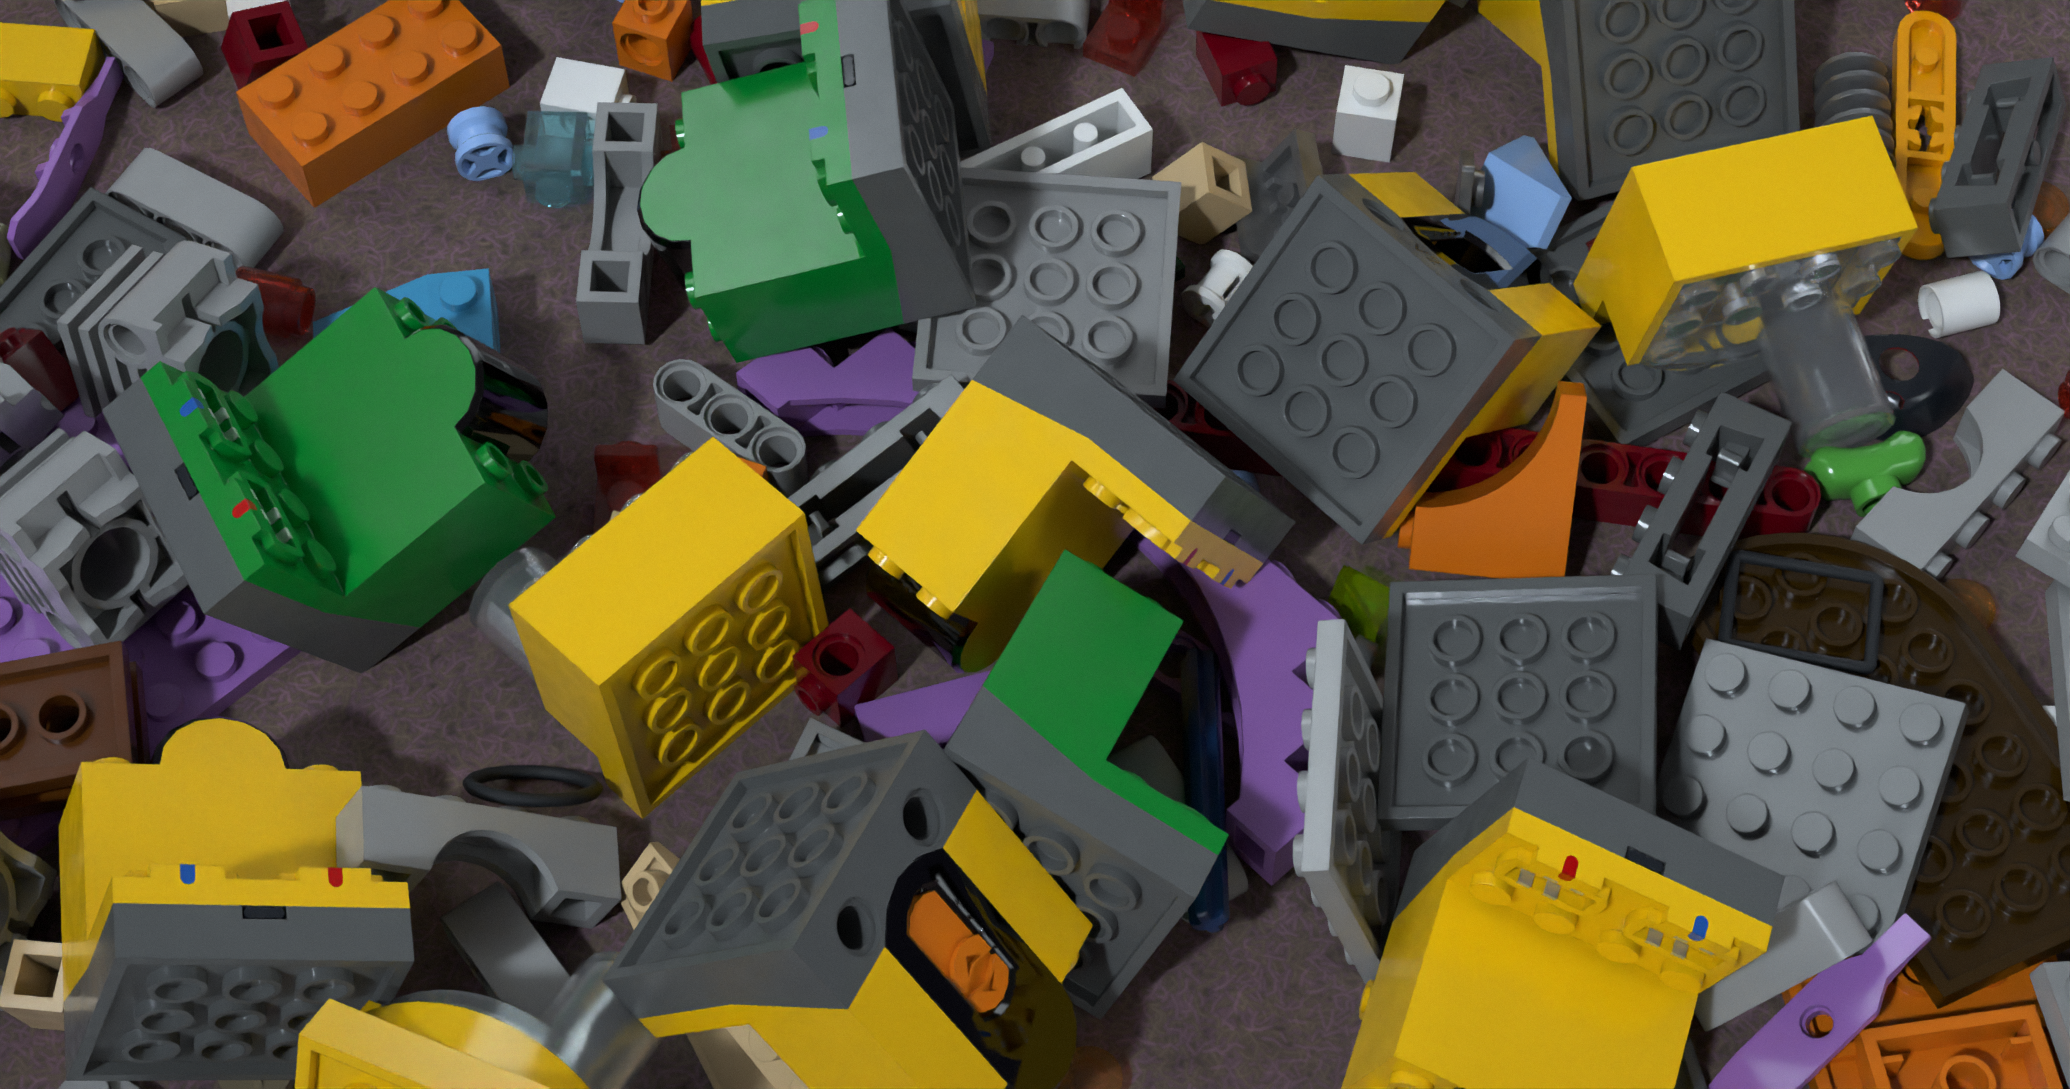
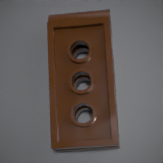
M121 640L0 663V822L64 810L81 762H94L102 758L117 757L126 759L131 764H151L143 671L136 661L129 662L128 649Z

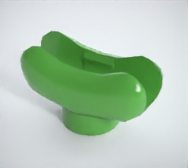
M1898 431L1885 441L1869 446L1845 448L1822 445L1816 448L1811 456V461L1808 462L1803 471L1811 475L1819 485L1821 499L1826 501L1851 500L1856 514L1860 517H1865L1893 486L1902 489V487L1907 486L1916 479L1926 460V448L1923 439L1918 434L1909 431Z

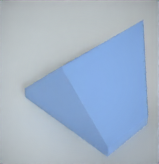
M1523 135L1489 152L1481 170L1485 171L1482 206L1470 207L1468 228L1478 229L1476 252L1535 247L1547 250L1572 199L1535 138Z

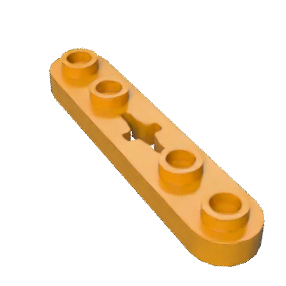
M1915 11L1907 14L1900 21L1894 38L1892 52L1891 120L1893 122L1891 136L1895 145L1893 150V156L1896 160L1895 172L1918 226V229L1901 253L1917 260H1930L1940 256L1945 251L1941 235L1934 234L1931 230L1929 203L1932 198L1937 197L1940 190L1942 166L1945 161H1950L1954 149V132L1956 128L1957 36L1954 26L1948 19L1939 13L1931 11ZM1920 115L1925 117L1927 134L1931 136L1926 152L1919 151L1921 139L1919 131L1915 130Z

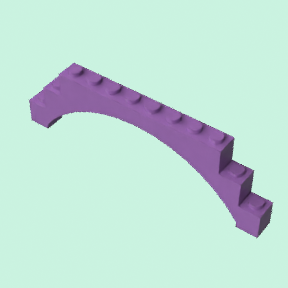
M889 327L836 367L830 357L817 346L812 348L807 346L756 358L736 372L738 390L796 429L803 437L826 435L864 436L876 424L890 421L910 406L915 396L919 393L918 391H913L912 386L916 342L910 341L908 343ZM1134 528L1127 538L1163 573L1191 611L1210 648L1218 655L1220 673L1229 695L1238 738L1240 769L1239 799L1226 811V833L1229 834L1227 842L1243 861L1272 886L1294 867L1293 840L1296 834H1303L1305 813L1301 812L1298 803L1297 779L1300 771H1308L1309 751L1304 746L1301 730L1303 710L1312 708L1313 689L1309 687L1306 675V653L1308 648H1316L1318 621L1342 618L1331 604L1324 600H1316L1299 586L1287 567L1276 560L1270 561L1266 559L1248 583L1238 579L1234 586L1229 589L1211 579L1198 568L1192 569L1175 560Z

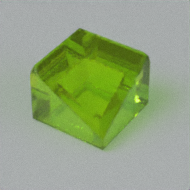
M1344 565L1337 576L1327 602L1337 610L1342 619L1346 620L1354 639L1360 633L1378 644V649L1387 638L1390 588L1350 566Z

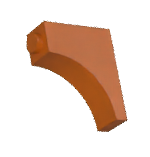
M1558 381L1555 398L1542 429L1523 454L1502 471L1482 482L1465 488L1444 492H1424L1415 504L1413 511H1410L1400 524L1398 531L1397 548L1409 549V569L1499 579L1565 577L1587 402L1584 383Z

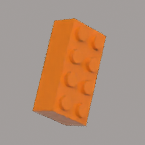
M389 0L236 91V95L249 135L315 208L447 127L451 119L461 111L481 106L510 88L502 45L459 0Z

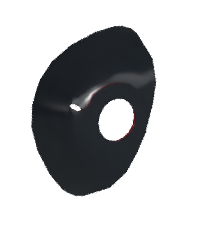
M1904 334L1866 335L1851 338L1878 406L1877 413L1870 420L1852 429L1860 435L1885 441L1898 431H1909L1918 434L1922 438L1948 422L1961 409L1970 396L1974 384L1973 375L1961 354L1943 342ZM1889 349L1906 350L1916 358L1919 365L1918 373L1909 380L1899 381L1891 379L1880 368V356ZM1902 398L1904 402L1903 407L1900 409L1898 405L1899 400Z

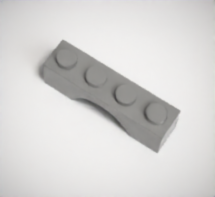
M597 102L592 148L594 171L593 224L589 249L581 250L576 305L584 343L645 344L656 234L644 222L640 201L642 186L648 175L663 159L664 144L658 103Z
M2002 369L1966 407L1953 437L1954 442L1966 460L1969 479L1956 488L1939 493H1918L1893 486L1855 527L1850 540L1876 547L1906 560L1939 582L1953 562V559L1948 556L1958 544L1968 550L1987 527L1990 519L1984 515L1995 504L2004 510L2014 500L2026 481L2021 476L2022 473L2030 465L2037 470L2042 469L2056 452L2062 440L2054 434L2065 411Z
M391 785L361 786L336 816L337 868H371V875H382L384 882H408L409 893L426 876L433 865L448 861H462L482 866L501 877L516 892L530 920L592 929L621 900L617 827L591 823L588 819L581 816L558 818L529 813L528 810L519 806H502L497 808L466 803L464 799L453 795L430 797L405 793Z

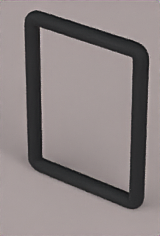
M1735 550L1729 554L1727 559L1718 641L1832 670L1862 675L1870 674L1877 666L1884 589L1883 579L1880 575L1871 571L1745 550ZM1740 563L1871 584L1864 662L1731 639Z

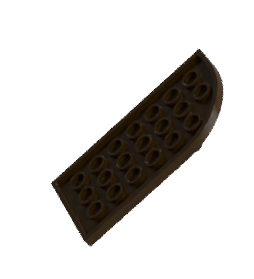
M1775 533L1738 539L1731 553L1735 550H1745L1871 571L1880 575L1884 582L1876 669L1867 675L1850 672L1844 673L1966 703L1970 711L1904 912L1932 938L1907 964L1937 1009L2069 949L2070 802L2063 800L2057 726L1984 626L1960 599L1931 575L1908 561L1876 547L1836 536L1812 533ZM1695 555L1689 557L1690 562L1683 579V583L1686 585L1690 583L1687 581ZM1727 561L1687 636L1699 655H1701L1706 638L1718 641ZM1740 563L1731 639L1864 662L1871 584Z

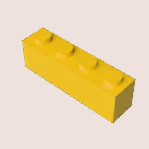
M0 22V118L17 114L43 116L51 121L62 122L60 117L63 111L74 107L97 78L106 60L95 29Z

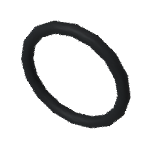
M537 765L487 767L471 772L463 780V787L471 796L484 801L524 807L580 805L597 799L603 791L602 784L594 776L565 768ZM504 779H542L571 783L584 787V789L562 793H526L490 788L481 783Z

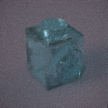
M527 112L524 144H515L512 156L514 180L523 181L527 203H540L551 208H560L568 204H587L589 186H594L592 155L594 133H591L587 112Z

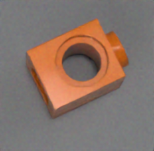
M625 0L612 22L619 65L672 82L691 49L688 42L692 34L691 24L694 21L691 0Z

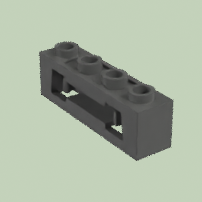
M2053 57L1982 65L1975 88L1968 91L1966 98L1967 111L1962 125H1957L1955 128L1954 149L1950 161H1945L1942 166L1940 190L1937 197L1932 198L1929 203L1930 227L1934 234L1941 235L1947 258L2021 251L2066 108L2064 94ZM2036 126H2039L2036 139H2034V136H2033V135H2034ZM2003 132H2005V135H2004V138H2003V141H2002V144H2001L2000 140H2001V137H2002ZM1999 168L2000 175L1996 182V173Z
M952 374L940 383H933L923 388L915 396L910 406L890 421H884L873 426L863 436L860 444L840 459L831 460L820 466L807 484L788 497L792 503L805 513L822 594L870 559L867 554L874 545L860 535L856 529L963 392V387ZM834 517H836L835 521L839 525L835 530L827 523ZM850 543H855L854 546H852L842 555L837 557L823 569L820 568V566H822L824 563H826L828 560H830L832 557L838 554V552H840Z
M1720 391L1709 413L1700 409L1696 412L1683 441L1684 445L1691 447L1684 461L1674 456L1672 457L1657 492L1665 495L1659 508L1657 509L1651 505L1645 507L1632 535V540L1639 543L1634 555L1631 558L1621 553L1610 574H1656L1658 582V641L1679 651L1781 456L1792 422ZM1714 461L1716 465L1710 481L1728 488L1697 547L1687 581L1690 583L1686 585L1683 583V579L1690 558L1672 551L1671 548L1702 491L1710 463Z

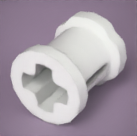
M1221 249L1217 251L1211 258V269L1197 285L1191 284L1181 294L1182 306L1188 315L1209 328L1253 267L1244 257L1230 250Z

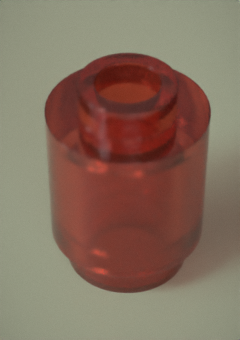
M242 265L235 271L237 278L256 283L259 286L264 306L262 324L265 334L288 338L291 333L302 336L308 331L316 304V294L313 288L303 286L299 278Z

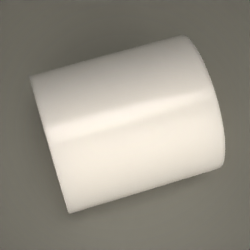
M1977 271L1923 285L1919 290V312L1923 320L1929 318L1933 329L1928 331L1934 338L1995 324L1999 319L2000 300L1994 281L1985 271Z

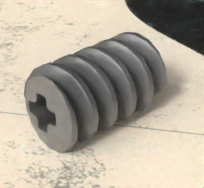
M1845 52L1831 57L1822 63L1813 74L1812 90L1814 92L1813 107L1816 112L1815 128L1873 115L1895 170L1896 160L1893 156L1895 145L1891 136L1893 122L1889 117L1891 103L1888 99L1889 83L1884 77L1888 71L1885 63L1875 55L1863 52Z

